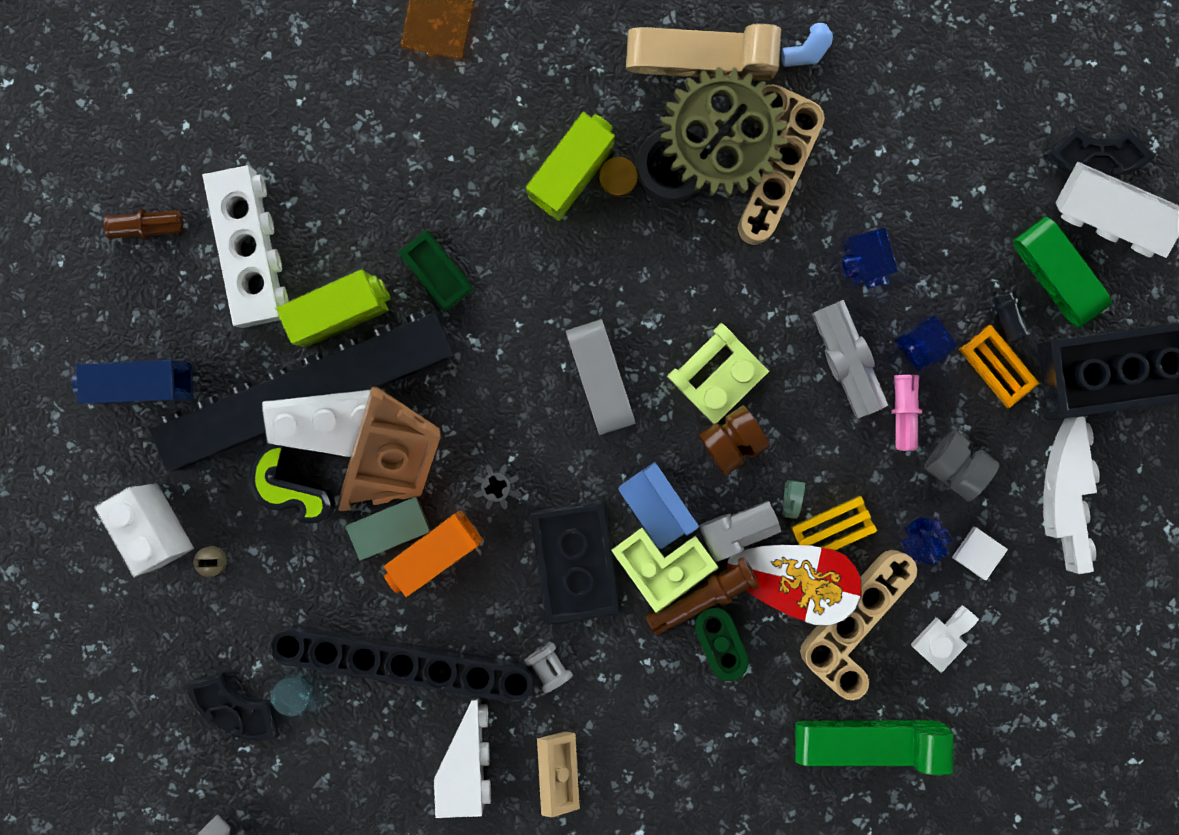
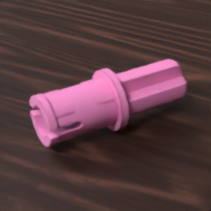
M895 375V409L892 410V414H896V448L900 451H914L918 448V414H922V410L919 409L918 400L919 375Z

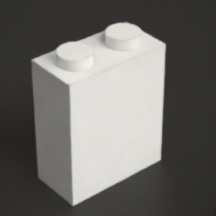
M157 483L129 487L95 507L134 577L161 568L194 549Z

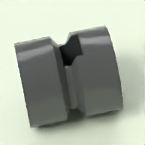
M953 430L933 450L925 463L924 469L942 482L950 480V489L969 502L987 487L999 468V462L983 450L973 451V442L957 430Z

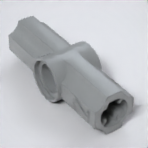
M844 300L812 313L818 331L827 348L825 355L835 379L841 382L855 417L860 418L888 406L886 397L873 370L875 363L872 353L862 336L859 337Z

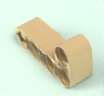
M754 24L747 26L744 33L647 27L632 28L628 30L626 70L639 74L700 77L701 71L704 70L709 78H714L717 67H721L724 78H729L733 68H737L739 80H743L749 72L752 73V80H770L775 77L779 69L781 28L770 24Z
M773 84L766 85L762 94L767 96L776 93L777 96L774 100L777 101L779 107L784 108L783 113L776 118V122H784L788 126L784 131L779 132V136L785 138L787 143L783 147H774V149L779 152L782 148H791L796 152L798 161L794 165H787L781 159L779 162L768 160L774 171L770 175L761 173L762 182L755 186L738 225V232L742 240L752 245L762 244L775 231L825 119L824 112L817 103ZM802 113L809 115L813 120V128L810 130L801 129L796 124L795 116ZM768 182L778 184L782 189V197L779 200L767 198L763 192L764 184ZM761 208L768 210L761 222V226L766 231L760 230L758 234L752 233V225L748 221L753 222L759 215Z
M885 551L861 576L862 596L867 589L877 588L879 599L876 604L867 607L863 605L861 597L856 610L849 616L854 620V627L850 633L845 635L838 634L836 629L837 623L817 625L801 645L800 653L806 665L846 700L860 699L865 695L869 687L867 674L848 655L913 583L917 576L915 561L900 551ZM893 561L900 564L899 567L902 573L899 576L892 574L893 570L890 564ZM878 576L883 578L891 587L887 589L886 586L877 582L876 578ZM820 645L827 646L829 649L827 659L821 663L812 662L811 653L813 649ZM855 671L857 673L856 683L850 688L840 687L841 676L845 672Z

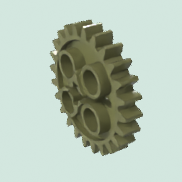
M717 67L714 79H710L703 70L699 77L700 84L688 78L685 83L688 90L687 93L680 89L675 90L674 97L679 104L667 102L665 109L673 117H663L661 120V125L669 128L670 131L661 134L660 141L671 143V146L664 150L663 155L664 157H676L670 169L674 171L683 167L685 170L681 180L683 183L691 177L697 179L695 183L696 191L706 183L709 184L711 196L715 194L718 186H723L725 195L730 196L733 185L736 184L739 190L745 193L748 190V179L758 186L762 182L759 171L767 175L774 171L768 160L779 162L782 158V155L774 147H783L787 143L785 138L777 136V133L784 131L788 127L787 123L776 122V118L783 113L784 108L771 107L772 102L777 96L776 93L764 96L762 91L765 88L766 82L763 81L756 87L752 86V73L750 72L742 81L738 79L737 68H733L729 78H724L721 67ZM718 96L724 97L730 102L731 110L726 113H719L713 109L711 100ZM741 105L746 106V112L733 125L728 134L729 137L724 136L706 159H701V152L712 142L718 132V128H723ZM747 121L756 123L760 129V136L754 139L746 137L742 133L741 124ZM691 126H699L705 131L706 140L702 143L691 142L686 136V129ZM720 151L732 153L736 160L735 166L729 169L719 166L716 161V154Z

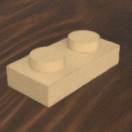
M561 732L537 738L541 815L555 817L580 809L575 733Z

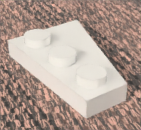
M370 390L263 402L267 443L351 457Z

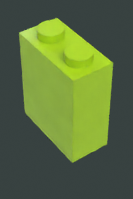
M583 112L526 186L529 200L559 222L613 152L615 136L610 133L613 127L597 114H594L591 118Z
M361 269L276 307V311L291 344L308 348L388 312L389 309L385 302L391 300L382 279L378 280L376 275L372 276Z

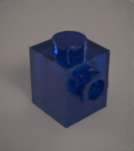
M886 227L849 237L842 242L846 255L841 257L842 267L847 279H853L854 286L865 283L867 289L889 283L887 276L898 272Z

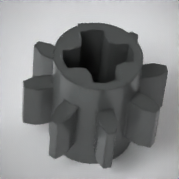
M488 464L486 465L488 475L485 478L482 476L474 477L476 482L482 484L481 490L476 492L474 496L481 497L484 495L488 499L486 509H490L494 502L499 501L501 506L507 509L508 502L506 497L508 495L519 497L520 495L518 491L512 489V483L516 482L520 477L513 476L510 478L506 474L507 464L501 467L500 472H494L493 467ZM492 476H495L498 481L505 480L507 486L502 490L503 496L499 497L496 492L490 493L487 487L492 484Z

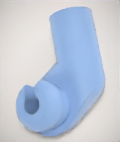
M816 23L810 28L811 33L803 46L782 48L783 67L809 65L819 62L832 44L833 34L829 27L824 23Z

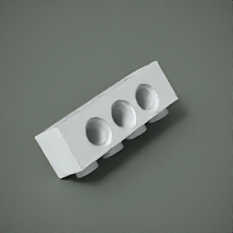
M248 165L202 174L233 326L245 328L281 320L276 307L288 303L289 299L285 287H280L277 272L282 271V265L277 249L272 250L269 235L274 234V225L270 213L264 212L262 198L267 196L262 175H257V172ZM246 200L249 205L248 213L243 218L236 219L233 214L235 205L240 201ZM254 237L257 244L256 250L252 255L244 257L241 253V245L245 239ZM261 274L264 279V287L259 293L252 294L248 288L249 281L253 276Z

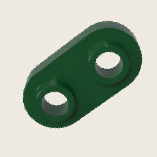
M712 606L697 614L694 621L695 632L713 673L724 681H734L741 678L747 671L749 661L728 612L721 607ZM716 618L720 621V627L716 631H709L706 628V623L709 619ZM731 653L735 656V661L732 665L725 666L721 663V658L724 654Z

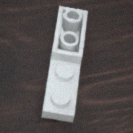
M1085 416L1064 419L1050 452L1043 493L1045 535L1062 539L1066 570L1077 574L1094 572L1092 561L1096 560L1095 545L1093 540L1088 538L1086 523L1090 522V511L1086 501L1082 500V495L1097 493L1096 483L1099 482V469L1096 462L1092 461L1090 445L1093 444V431L1090 424L1086 423Z

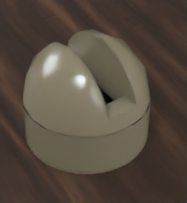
M208 546L196 553L193 564L195 570L200 575L213 577L225 569L227 559L225 553L220 548ZM217 559V566H201L200 560Z

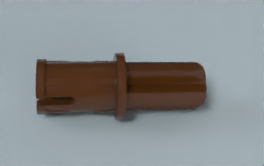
M140 209L137 214L105 215L103 226L108 240L139 236L142 240H147L150 235L182 232L184 220L181 212L177 210L147 213L144 209Z

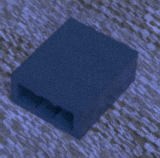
M175 360L76 364V373L72 376V391L77 396L78 404L193 401L192 363Z

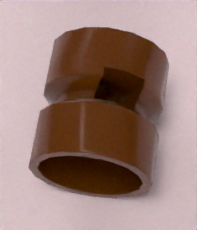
M744 405L725 416L724 425L715 423L698 434L708 453L725 476L743 465V457L754 458L770 447V443L762 429Z

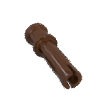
M745 557L738 559L737 565L720 574L716 572L710 574V577L707 578V583L679 597L659 613L655 611L647 613L646 619L651 630L655 628L653 630L654 634L659 636L668 629L718 603L728 605L732 602L731 598L750 588L754 590L760 588L759 581Z

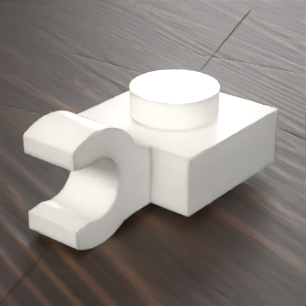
M962 605L946 624H943L936 617L910 645L942 673L967 646L959 637L969 631L979 619Z

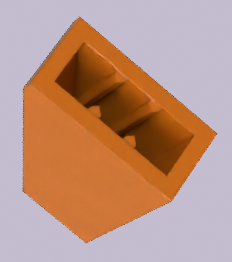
M461 509L383 567L388 572L384 575V578L395 593L402 592L407 597L476 548L483 541V538Z

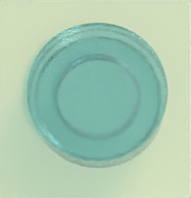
M298 676L285 677L273 688L271 695L273 706L283 715H298L310 704L312 691L308 682Z

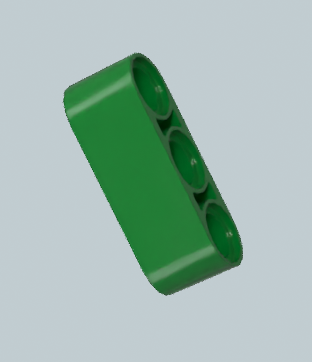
M1048 217L1042 218L1013 240V245L1019 256L1066 319L1075 327L1081 328L1112 305V300L1105 288L1052 219Z

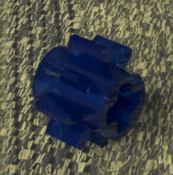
M921 517L904 528L909 538L901 540V544L906 554H910L916 564L921 561L933 565L944 556H948L949 553L945 544L952 542V538L948 529L942 527L938 518L932 521L931 519Z

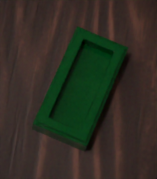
M428 229L397 252L444 313L474 291V288Z

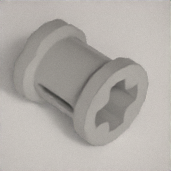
M553 642L535 651L524 660L527 666L532 665L542 681L543 686L541 689L544 694L558 688L573 676L570 670H565L555 654L556 646Z

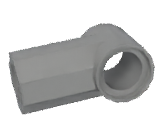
M769 501L732 516L731 514H725L699 525L710 556L715 562L742 552L745 546L781 532L778 519Z

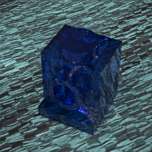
M935 315L922 319L895 340L917 371L924 366L934 365L958 346Z

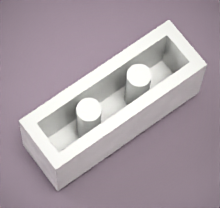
M1077 162L1055 202L1059 211L1063 213L1061 218L1079 227H1082L1084 222L1098 228L1096 230L1098 235L1113 242H1117L1119 238L1133 243L1131 245L1133 250L1147 257H1152L1156 253L1167 258L1179 237V205L1080 162Z

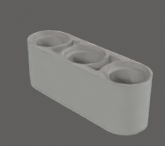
M602 319L565 330L599 436L636 424Z

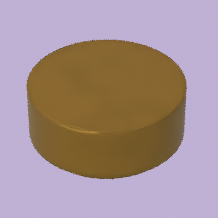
M614 157L603 164L600 170V184L606 193L611 196L622 197L632 192L636 186L638 174L635 165L630 160L623 157Z

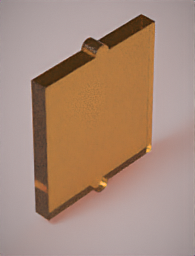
M409 0L401 48L425 52L431 58L435 55L462 60L474 0Z

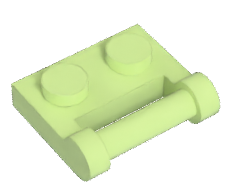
M722 323L713 330L714 335L679 370L675 368L667 375L669 380L713 424L723 418L769 372ZM726 345L733 353L695 389L689 380Z

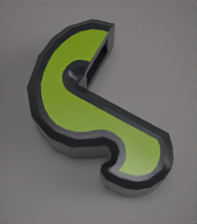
M267 444L258 451L250 467L249 481L251 492L258 503L267 509L277 511L298 506L300 512L297 514V519L303 523H318L330 517L336 507V501L331 490L281 478L289 447Z

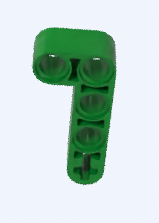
M928 720L799 721L795 723V762L806 766H914L921 773L948 775L954 772L953 731L944 723Z

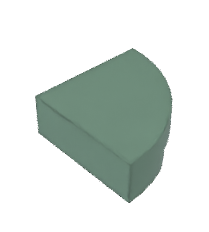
M792 480L785 482L782 506L784 518H798L804 497V482Z

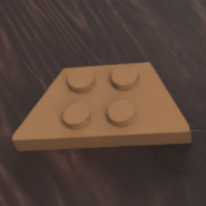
M371 387L338 499V510H351V503L371 499L373 505L388 503L393 499H408L421 496L440 440V428L380 389Z

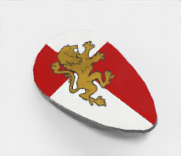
M806 545L760 546L744 550L732 556L727 563V569H730L738 564V559L745 557L760 584V588L756 590L750 588L746 590L747 592L791 617L814 625H832L844 621L856 610L862 597V580L856 565L846 555L833 549Z

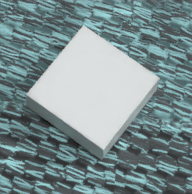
M973 527L952 558L983 580H987L1008 549L978 528Z

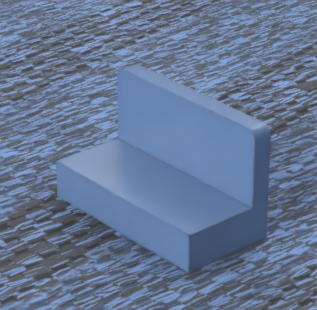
M655 462L619 486L620 493L659 549H663L683 534L688 535L699 528Z

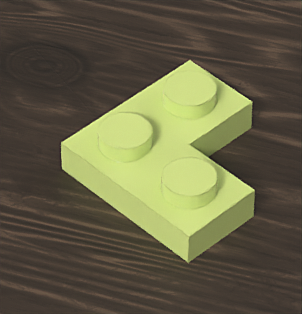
M643 528L611 550L656 613H659L719 569L696 536L666 558Z

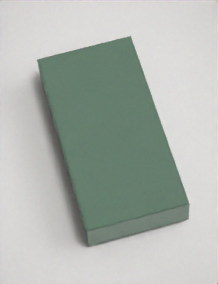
M418 497L411 498L346 525L360 561L431 532Z

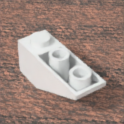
M473 696L434 778L435 818L482 816L485 804L491 803L490 780H484L483 766H489L490 762L489 742H482V727H488V705L481 704V697Z

